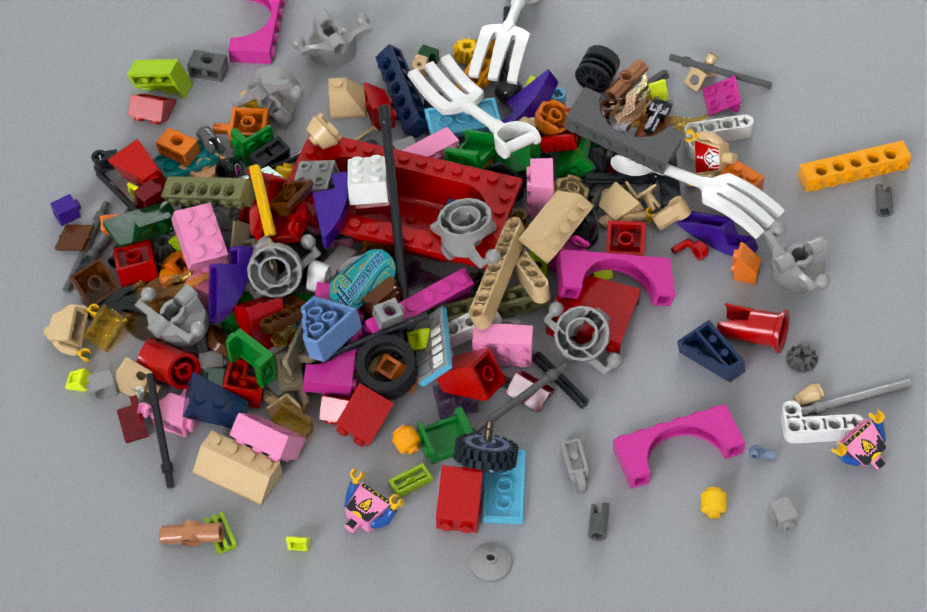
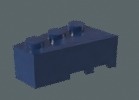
M710 320L677 341L679 353L728 382L733 381L746 372L744 359Z
M193 372L186 387L182 417L233 428L238 413L248 412L249 402Z

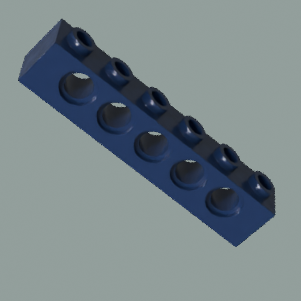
M388 44L375 57L378 63L377 66L382 73V79L387 86V92L391 96L392 104L396 109L403 132L406 135L418 138L428 128L424 114L425 108L417 88L408 77L410 70L402 50Z

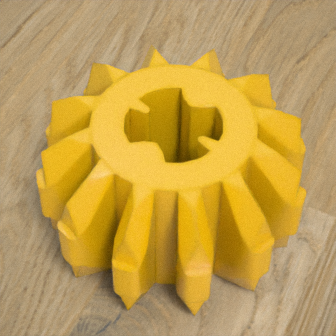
M469 37L468 39L462 38V41H456V44L453 45L454 60H457L458 64L463 63L466 66V64L470 63L477 39L472 40Z

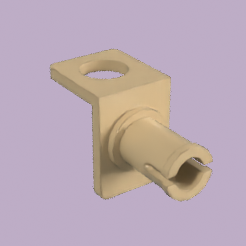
M708 52L703 63L714 66L719 57L712 52ZM692 67L684 83L693 90L699 91L706 77H716L717 74ZM693 75L699 77V83L693 85L691 82Z
M627 181L624 182L628 192L636 200H644L648 207L652 209V213L656 212V208L659 210L662 207L653 195V192L657 190L656 183L637 195Z
M272 391L264 393L262 400L269 405L266 407V411L271 421H274L289 409L294 411L300 418L304 417L300 404L288 393L280 398Z

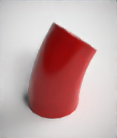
M151 337L143 344L136 363L152 371L155 380L183 390L186 389L192 373L195 372L200 375L201 371L200 362L197 357Z

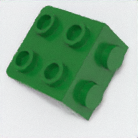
M270 125L247 138L237 128L230 131V142L234 150L232 152L233 156L246 167L250 166V154L274 139L273 128Z

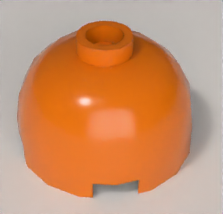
M554 99L546 102L543 101L535 112L534 122L536 127L546 136L563 134L567 130L564 128L568 108L560 101Z

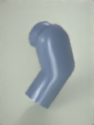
M753 445L749 448V456L752 459L762 458L774 461L776 459V450L765 449L759 445Z

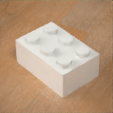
M373 155L366 158L353 157L348 159L350 205L388 202L384 156Z

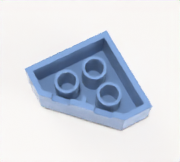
M313 296L301 307L303 316L302 328L304 331L303 340L310 358L325 362L362 328L356 308Z

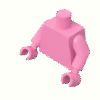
M184 389L180 396L169 393L165 398L159 400L164 430L187 438L189 432H193V429L200 424V421L182 417L186 389ZM140 403L137 413H143L145 418L150 415L155 427L151 404Z

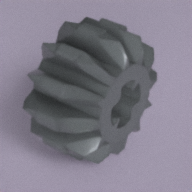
M170 233L150 240L155 260L164 261L171 253L176 252L167 242L175 234L170 235Z

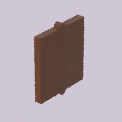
M66 224L61 235H59L55 249L58 251H84L88 241L91 240L90 236L95 228L94 225Z

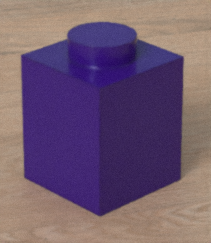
M70 194L50 203L53 214L61 227L81 217L79 211L81 205Z

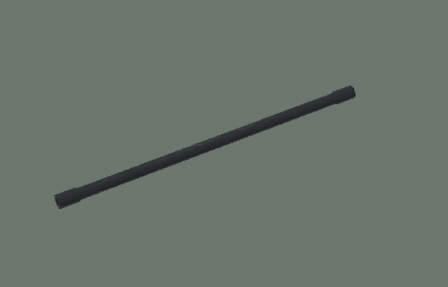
M380 105L378 110L382 129L398 286L402 289L401 302L409 298L391 133V114L389 105ZM413 328L403 330L404 341L408 342L407 332L413 331Z

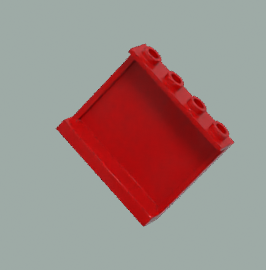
M588 275L582 282V290L578 299L559 298V294H557L555 301L563 305V313L577 306L595 309L599 307L611 318L609 320L610 340L605 350L610 353L620 354L621 344L634 309L640 302L641 289ZM560 316L553 317L552 320L557 323ZM588 322L585 324L586 326L578 330L577 336L573 337V340L577 343L585 344L591 341L595 329ZM546 324V334L554 337L555 332Z

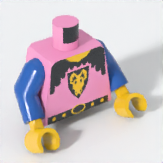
M878 408L876 409L877 413L875 416L872 413L868 414L872 421L863 419L842 439L837 441L836 445L838 448L836 450L831 449L843 463L853 466H867L871 463L876 470L886 464L885 460L880 456L887 448L883 424L885 415Z
M357 468L352 469L350 477L353 481L349 483L344 504L346 516L349 519L344 525L350 533H354L359 527L367 532H371L373 529L389 525L397 512V507H403L405 501L399 499L396 504L399 495L393 494L388 500L363 482L359 484V481L364 479L365 473L361 471L357 478Z

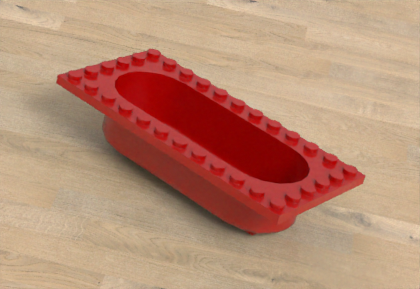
M342 137L338 144L323 150L319 145L315 146L307 138L284 188L290 181H294L300 161L335 160L340 172L347 171L348 178V159L353 157L366 158L373 155L384 156V148L380 145ZM393 149L404 253L439 262H459L478 267L469 257H455L452 260H448L441 251V236L434 233L430 229V225L438 221L440 211L447 204L455 200L472 198L485 202L491 209L492 219L497 229L483 238L481 243L475 247V250L484 259L488 250L495 249L519 194L523 178ZM310 192L302 203L306 204L312 214L308 226L319 229L313 192ZM349 202L348 214L339 234L355 237L352 238L353 241L361 243L364 240L394 247L391 213L356 215L355 205H350ZM299 205L294 209L293 213L296 212Z

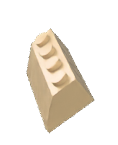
M556 191L518 240L548 264L594 205L579 193Z
M213 430L202 443L193 469L194 474L261 506L283 475L280 462L272 460L268 456L258 453Z

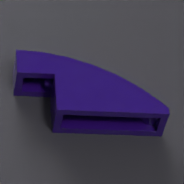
M549 69L507 101V104L514 112L502 120L503 123L519 121L522 117H535V112L543 101H550L557 88L558 80Z
M347 171L332 174L334 189L313 192L314 206L324 248H328L335 240L348 214Z
M692 211L687 218L677 222L682 229L696 239L727 255L733 256L734 250L739 249L741 242L745 243L754 253L758 250L755 238L738 234L733 220L727 216Z
M230 247L229 264L217 263L209 265V323L222 322L241 297L248 279L247 267L252 256L253 247Z

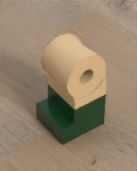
M423 44L412 61V69L417 68L425 78L428 73L424 66L432 61L437 65L440 60L439 49Z

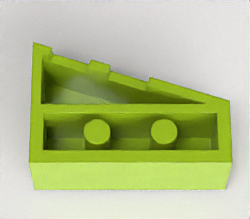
M178 59L135 60L127 73L129 80L136 88L153 92L157 89L165 91L164 94L166 95L171 93L178 94L183 99L186 98L193 85Z

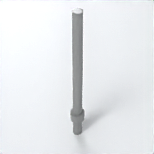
M910 379L824 402L821 400L816 401L812 405L801 407L802 415L818 414L824 412L825 409L911 387L912 382Z

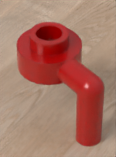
M685 239L671 247L673 254L689 247L698 260L706 258L709 252L707 244L700 240L693 242L691 239Z

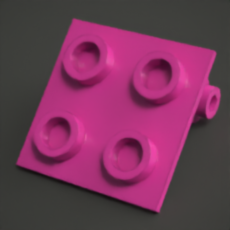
M735 75L702 88L708 116L730 108L733 112L740 110V103L742 102Z

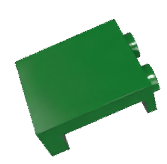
M466 129L464 131L465 141L458 148L447 147L444 150L445 160L481 169L497 153L495 150L494 134Z
M581 137L577 150L559 151L554 174L558 178L567 177L568 174L580 178L585 173L592 171L595 164L588 158L589 149L596 147L598 144Z
M531 143L510 153V157L507 159L502 158L496 153L493 156V164L502 161L517 174L526 173L527 166H530V159L540 158V143L536 145Z
M240 328L228 336L226 346L229 361L234 364L239 358H243L255 368L257 384L264 389L277 377L274 354Z
M462 407L454 409L455 416L426 426H423L421 422L417 423L418 430L416 431L424 445L422 447L425 458L429 457L431 464L452 458L454 456L456 438L465 433L469 435L474 433Z

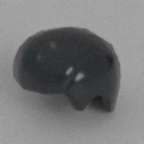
M502 80L495 87L494 93L501 103L508 105L507 101L520 92L523 86L520 82L510 84Z

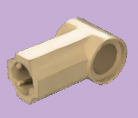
M676 196L669 201L667 207L653 215L652 219L658 228L663 230L676 220L680 221L687 218L692 210L682 196Z

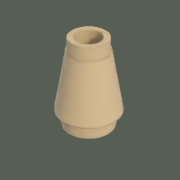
M811 383L793 396V399L800 406L820 401L825 395L819 383Z

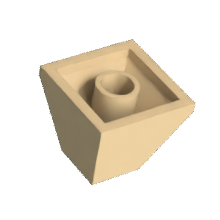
M346 77L328 78L330 119L366 117L364 87Z

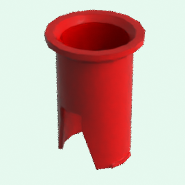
M246 169V170H245V173H248V174H247V175L249 176L248 179H249L250 181H252L251 175H250V170H249V169ZM262 172L268 202L270 203L280 193L282 184L287 182L288 179ZM256 197L252 207L241 209L239 221L250 224V235H253V231L261 218Z
M728 303L724 304L727 308L726 318L731 321L718 322L717 329L725 338L773 347L775 353L779 354L783 351L789 330V310L784 309L781 313H775Z

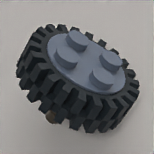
M486 420L484 435L482 433H478V435L475 433H470V435L465 433L456 438L453 457L457 463H461L463 466L471 469L477 468L479 471L485 469L486 472L496 473L499 470L505 472L506 469L512 470L516 466L519 446L505 437L493 436V420Z

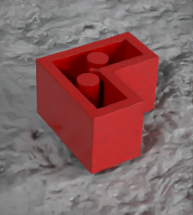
M238 359L234 364L229 361L222 387L249 402L248 407L260 409L264 389L257 384L256 377L248 376L249 363L244 359Z

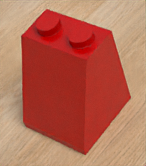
M138 139L108 159L109 163L124 179L138 186L151 179L156 184L159 183L164 189L167 180L166 176L149 151Z
M265 296L236 304L232 309L239 328L267 350L282 340L286 344L290 343L288 326L271 334H264L260 330L259 321L262 318L284 309L282 298Z
M490 347L453 356L452 369L436 378L443 392L482 401H488L507 381Z
M442 465L436 511L437 529L443 531L456 530L463 533L478 532L484 493L483 469L479 471L476 468Z

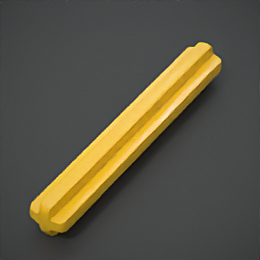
M258 164L249 167L264 235L270 238L276 235L261 168Z

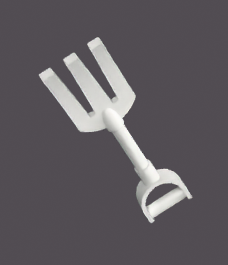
M511 0V8L506 20L502 24L482 27L473 54L469 77L479 79L492 38L496 37L488 80L498 82L512 40H515L507 83L517 84L523 58L530 40V33L516 27V22L525 4L536 3L540 0Z
M450 54L441 57L440 61L462 91L441 72L434 61L424 66L434 84L449 101L442 97L427 82L417 68L408 72V77L415 87L442 115L464 112L488 127L494 134L495 150L502 158H509L510 153L531 143L536 145L541 142L538 130L532 125L521 121L503 123L478 107L477 105L484 98V91L467 77Z
M615 155L611 159L612 167L626 175L641 176L654 172L650 168L637 164L635 161L621 155ZM669 164L662 175L698 187L702 191L703 204L718 210L734 220L755 239L764 230L752 218L767 229L775 220L766 211L775 219L785 211L763 191L730 173L711 179Z

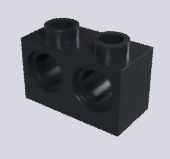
M277 136L250 154V165L258 164L262 168L290 156V148L280 136Z

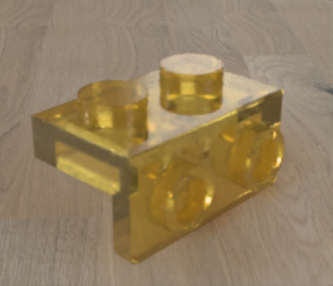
M102 305L91 324L87 327L83 337L93 342L102 350L109 352L129 320L114 309Z
M280 402L278 404L279 411L270 421L307 439L314 431L310 416L305 413L301 414L290 404Z

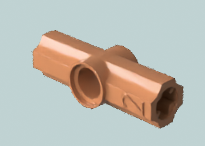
M641 59L635 60L627 69L622 70L619 73V78L605 91L607 99L622 98L626 93L631 92L634 89L635 83L648 71L645 61Z
M188 520L181 525H162L159 529V536L162 544H183L188 547H197L200 543L221 542L224 539V530L222 523L201 524L198 521Z

